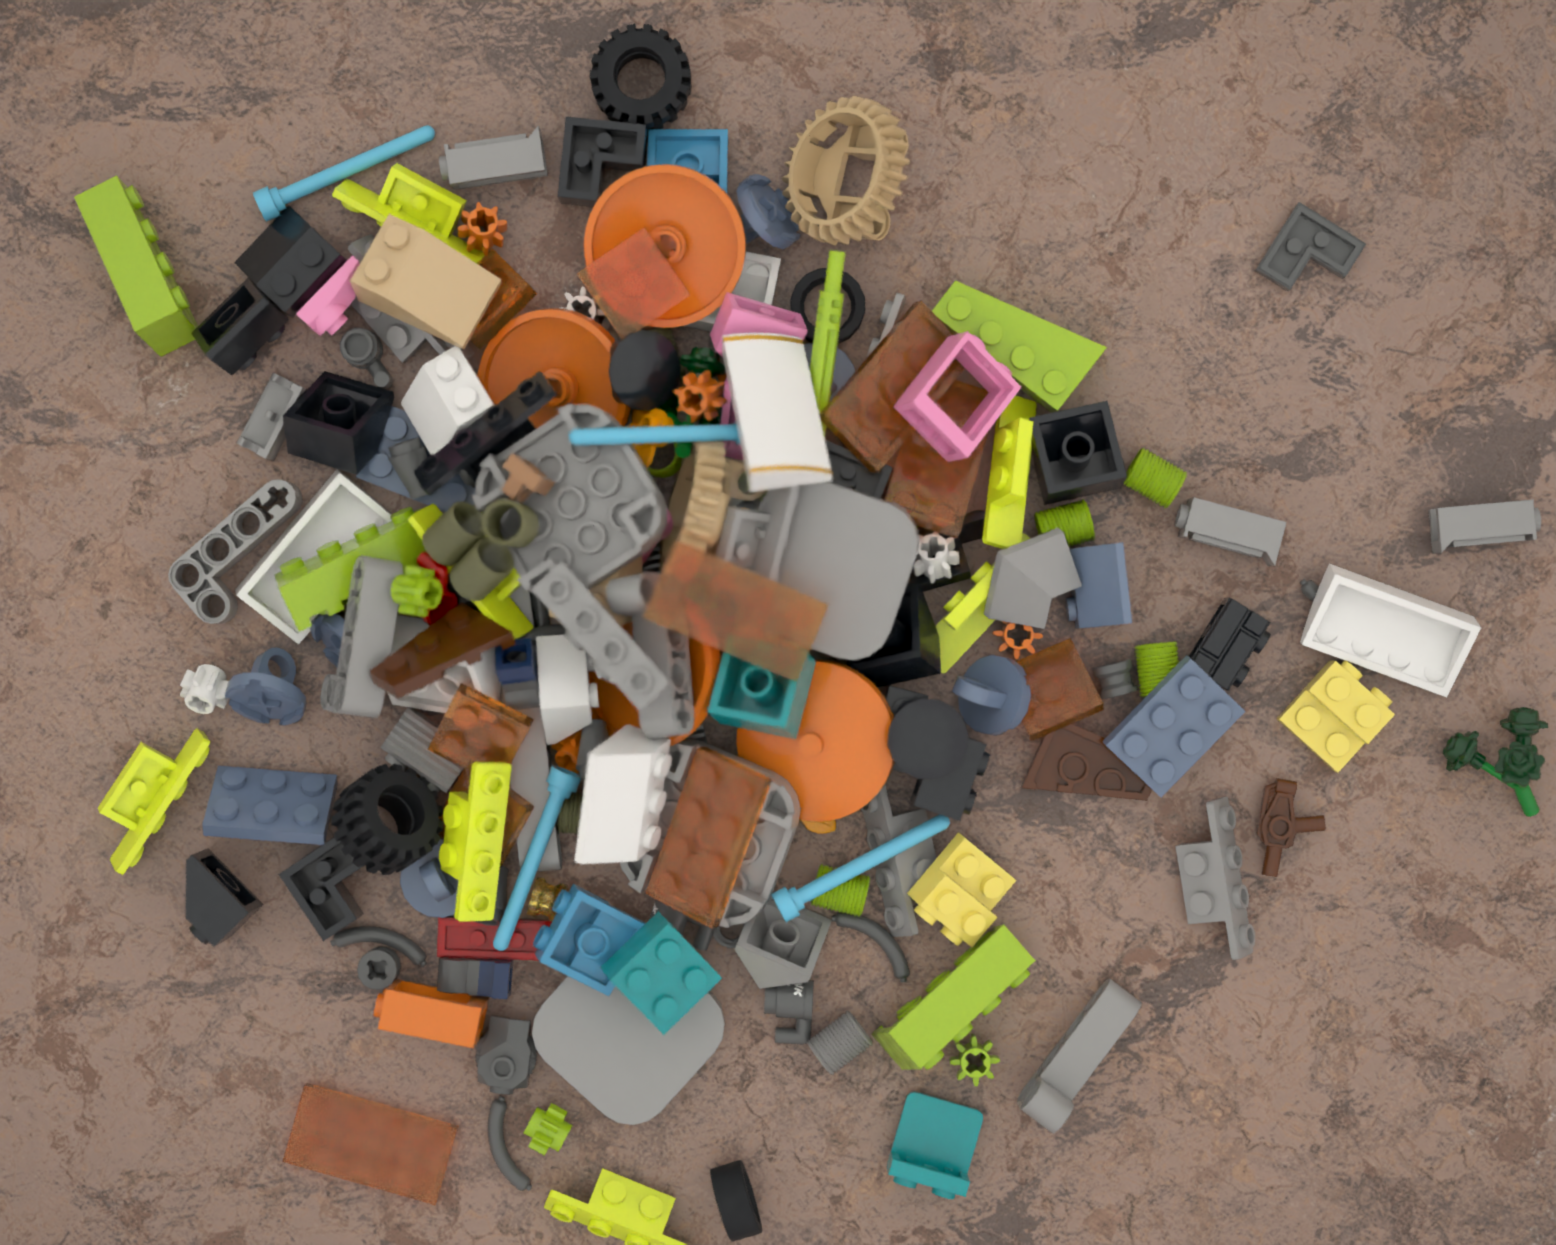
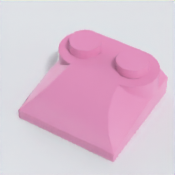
M353 255L296 313L319 336L325 331L332 336L348 320V317L343 312L356 297L350 280L359 266V261Z

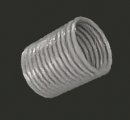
M849 1011L841 1014V1017L828 1024V1027L825 1026V1029L819 1031V1034L812 1036L811 1040L807 1042L814 1055L831 1075H834V1072L837 1073V1070L844 1068V1065L850 1063V1060L853 1061V1058H856L857 1055L859 1056L860 1053L866 1051V1048L872 1046L871 1039Z

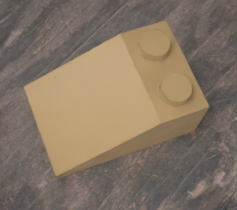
M389 214L352 276L350 283L358 301L464 350L502 281L424 229Z

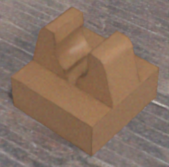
M512 453L503 464V467L511 475L501 491L513 501L517 500L522 504L533 492L546 496L555 485L552 479L522 456Z

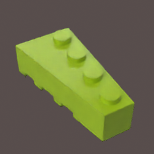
M116 175L74 196L135 333L160 357L194 341L195 338L192 332L198 327V324L189 308L190 304L184 291L177 284L173 276L175 271L170 260L164 252L160 251L156 243L159 240L156 229L149 218L144 219L140 208L144 207V203L133 185L127 187Z
M956 280L928 317L951 336L968 331L970 334L981 339L985 344V350L997 362L1004 364L1011 371L1012 378L1021 386L1020 389L1051 413L1057 412L1107 348Z
M412 507L401 509L390 516L391 522L377 527L375 523L366 525L353 533L355 538L342 544L338 540L329 542L316 550L318 555L305 561L302 560V557H297L283 563L279 567L281 572L274 574L277 586L299 632L312 626L309 620L310 617L318 613L319 615L327 614L332 616L344 609L343 606L348 603L353 567L358 556L399 561L402 563L403 574H405L406 566L420 567L416 561L418 556L425 552L426 549L423 545V540L409 523L408 518L413 513L421 510V508L415 511Z
M1005 925L994 926L973 947L967 949L954 961L953 964L956 968L952 972L947 969L927 984L925 991L928 994L924 998L918 996L911 1002L908 1001L896 1011V1017L899 1020L890 1028H884L880 1025L871 1035L902 1070L921 1069L922 1067L928 1070L943 1058L945 1054L942 1049L952 1039L957 1043L973 1029L970 1022L980 1013L984 1016L989 1014L1001 1003L1002 999L999 995L1008 986L1014 989L1030 975L1027 968L1035 962V959Z

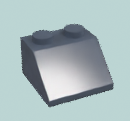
M1123 542L1070 549L1082 586L1071 590L1072 597L1065 598L1068 622L1074 621L1075 629L1132 623Z

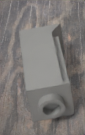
M539 126L536 127L529 137L524 133L454 144L455 149H451L448 144H444L445 156H439L442 180H449V184L454 190L548 176L542 132Z
M1193 497L1188 499L1186 505L1180 504L1174 526L1180 528L1179 538H1185L1189 534L1188 540L1255 558L1262 557L1267 566H1275L1287 522Z
M1534 499L1428 510L1432 554L1442 553L1449 547L1536 540V532L1541 529V515L1539 509L1534 508Z

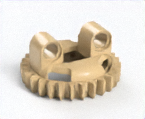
M856 96L850 99L840 97L838 103L828 101L826 111L816 109L815 121L805 120L807 129L804 133H796L799 141L796 147H789L793 152L791 161L784 162L785 166L789 167V174L782 177V180L789 184V187L782 191V195L790 199L786 203L785 208L792 213L791 220L799 225V230L815 240L835 246L837 242L849 245L850 238L857 241L862 239L880 241L888 234L891 220L887 209L894 210L895 207L892 202L895 196L902 195V191L899 189L900 182L907 180V176L902 171L903 167L909 163V159L905 158L909 148L908 136L904 129L897 127L899 118L891 115L890 109L871 99L868 100ZM838 122L848 126L846 133L832 147L826 149L818 145L820 140L824 142L837 129L835 124ZM849 155L862 160L875 161L870 185L863 197L839 196ZM811 197L820 198L821 204L827 213V220L813 215L817 214L818 211L815 209Z
M723 441L693 442L691 455L681 460V467L677 471V478L675 484H673L668 510L673 520V527L669 536L660 541L662 543L659 551L661 556L658 563L660 564L659 570L661 574L675 576L682 584H688L689 581H692L693 574L696 575V572L711 576L730 497L744 501H753L759 499L766 491L750 492L749 490L742 492L739 489L738 479L743 472H746L745 464L742 460L725 456L726 449L724 448L725 442Z

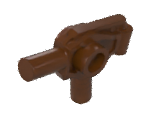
M1276 778L1274 783L1264 788L1256 831L1262 843L1267 845L1262 875L1278 876L1282 848L1287 849L1294 845L1296 833L1325 831L1326 829L1324 815L1295 817L1293 803L1297 790V781Z

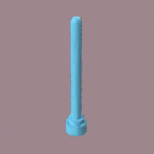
M423 126L278 190L277 187L269 189L266 186L253 192V196L262 216L267 222L281 216L280 211L287 209L286 204L433 140L435 130L431 126Z
M736 421L734 424L580 428L573 429L569 433V440L574 445L735 441L737 445H741Z
M551 766L546 780L549 783L547 791L550 794L493 940V946L498 951H504L509 946L565 798L569 799L571 793H576L581 781L580 775L570 770Z
M939 814L797 890L795 887L788 890L786 887H783L772 893L771 895L785 922H788L800 916L799 911L805 908V903L947 829L950 825V819Z

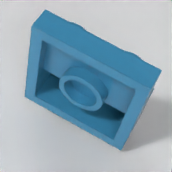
M648 129L647 166L671 164L691 168L711 178L728 194V129Z
M573 884L569 892L563 889L558 894L552 911L557 914L550 927L543 925L537 932L533 941V947L537 948L535 956L539 962L610 996L615 985L608 979L600 967L646 923L610 905L608 901Z

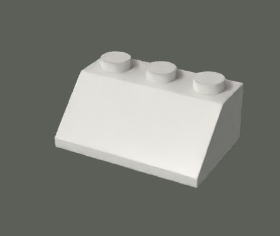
M397 615L391 654L415 638L418 633L427 629L429 625L421 618ZM495 647L481 653L483 660L470 666L465 661L445 670L444 678L402 698L397 699L388 693L392 705L494 721L498 714L502 685L498 681L496 674Z
M627 724L589 753L574 862L580 864L635 862L649 850L656 848L661 837V828L658 827L659 815L666 802V792L663 791L664 781L672 763V757L668 755L671 739L666 737L649 739L644 735L642 729Z

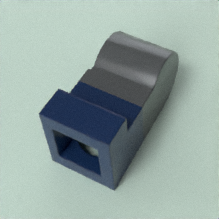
M531 637L515 639L516 644L505 650L500 645L496 646V674L498 681L502 684L508 711L540 707L538 666ZM512 651H522L526 653V660L511 662L506 659V655Z
M440 957L437 991L468 993L469 995L488 996L494 999H508L512 989L514 960Z

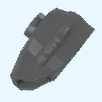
M490 1016L489 1029L480 1037L475 1056L476 1066L478 1067L477 1080L490 1086V1092L510 1095L513 1094L514 1089L528 1087L530 1074H532L537 1060V1050L535 1049L532 1036H530L531 1020Z

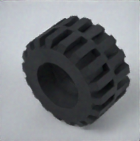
M635 24L626 25L627 30L620 33L619 29L611 32L612 38L610 40H602L598 45V54L594 53L591 60L590 81L597 104L610 121L644 124L647 128L655 127V129H662L665 122L670 121L672 123L678 118L677 113L680 109L684 111L687 105V97L691 94V72L687 55L682 51L681 44L676 38L672 40L668 32L661 28L658 32L653 30V26L649 24H644L643 28H636ZM634 59H650L657 62L663 68L665 82L662 88L652 97L633 99L623 94L619 89L617 81L619 72L628 62Z
M387 764L379 765L374 770L371 769L339 794L340 798L335 801L333 810L337 813L331 817L332 825L338 829L333 834L335 840L341 841L344 846L340 850L345 856L350 854L354 858L352 863L357 867L364 864L366 865V872L372 874L379 870L382 875H390L395 871L398 873L428 854L432 847L438 844L441 838L438 833L443 831L444 822L439 819L443 815V807L437 805L436 800L439 796L435 790L431 792L427 787L429 782L424 777L421 779L416 777L417 771L411 768L403 771L402 765L393 764L390 767ZM378 806L383 807L392 815L397 824L398 834L391 831L383 823L378 812Z

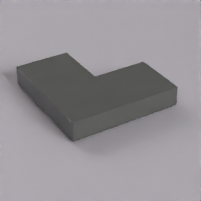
M1298 202L1255 271L1286 291H1290L1309 259L1344 279L1366 243Z

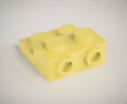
M1329 660L1277 718L1280 723L1337 773L1365 743L1369 744L1395 715L1388 708L1392 701L1376 687H1373L1371 691L1365 688L1359 682L1363 675L1345 660L1341 664L1337 661Z
M958 832L907 894L918 904L914 911L926 922L933 925L938 920L944 925L940 932L951 942L959 946L964 941L973 947L997 919V916L991 910L1017 880Z

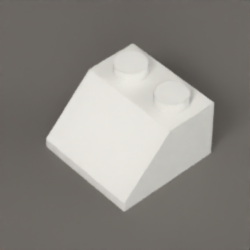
M453 346L422 365L401 401V405L430 455H432L452 441L459 431L467 429L481 418L494 405V402L461 349Z
M564 634L536 637L540 710L547 745L556 744L592 723L591 708L599 707L597 683L589 682V672L594 671L591 665V661L594 659L585 649L579 651L574 647Z

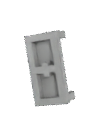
M273 372L237 444L265 459L274 461L286 438L283 415L307 389Z

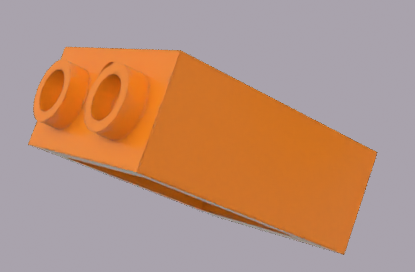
M396 979L389 987L384 988L383 993L378 994L374 1008V1017L380 1018L378 1025L380 1030L474 1048L483 1034L490 998L469 995L468 993L437 991L435 986Z

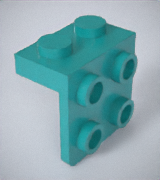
M917 1091L909 1092L905 1099L887 1161L888 1175L894 1176L893 1181L905 1187L916 1188L917 1183L932 1187L931 1192L943 1198L955 1199L956 1194L966 1197L970 1184L968 1170L983 1122L982 1112L972 1107Z

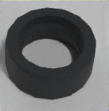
M819 268L806 274L795 285L790 299V309L801 314L808 330L805 338L811 342L814 340L815 326L806 317L804 302L807 294L814 287L825 284L827 268ZM844 271L841 288L849 296L851 312L848 320L839 329L837 344L850 339L860 328L865 315L864 293L859 283L849 273Z
M738 1160L710 1169L712 1187L719 1213L731 1242L760 1234L762 1232L760 1214L743 1162Z

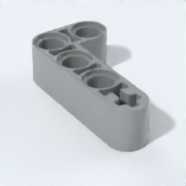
M280 479L266 483L171 565L168 573L170 584L203 622L222 624L234 618L238 609L237 600L220 577L300 509L303 501L302 493L295 484ZM277 490L288 491L289 493L285 497L288 502L286 507L277 504L267 511L274 516L273 519L264 509L259 507L260 503L262 506L267 507L274 504L278 499L275 494ZM250 513L256 514L260 520L258 531L252 535L245 533L242 526L243 519ZM219 539L227 541L230 550L228 556L222 561L215 559L212 553L213 545ZM189 565L195 566L199 572L197 583L191 587H188L182 580L183 570ZM215 595H219L225 602L224 612L218 617L212 616L208 610V602Z
M358 556L351 577L336 675L327 674L322 683L320 701L321 707L324 710L368 718H377L380 715L385 690L373 683L369 671L391 655L399 606L391 597V585L396 576L403 574L402 563L399 561L368 556Z
M652 572L611 579L606 587V598L610 609L617 615L632 617L633 640L670 680V685L645 709H639V721L644 735L649 739H658L690 733L694 726V706L685 593L682 583L675 576Z
M1107 979L1095 992L1021 1091L1017 1099L1020 1110L1052 1134L1057 1132L1066 1122L1074 1108L1073 1098L1141 1008L1142 1002L1112 979Z

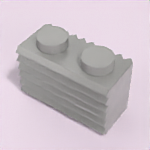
M414 708L406 709L380 747L388 753L384 758L391 765H402L403 771L407 767L417 771L421 775L419 779L424 777L429 782L427 787L430 791L435 790L437 794L440 789L445 793L451 791L477 753L474 749Z

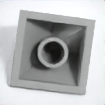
M1056 528L997 552L984 609L986 617L1045 629L1052 598L1082 586L1062 530Z
M771 897L765 908L756 917L744 924L734 950L759 989L806 983L812 975L832 920L804 908L799 911L800 916L785 922L773 897Z

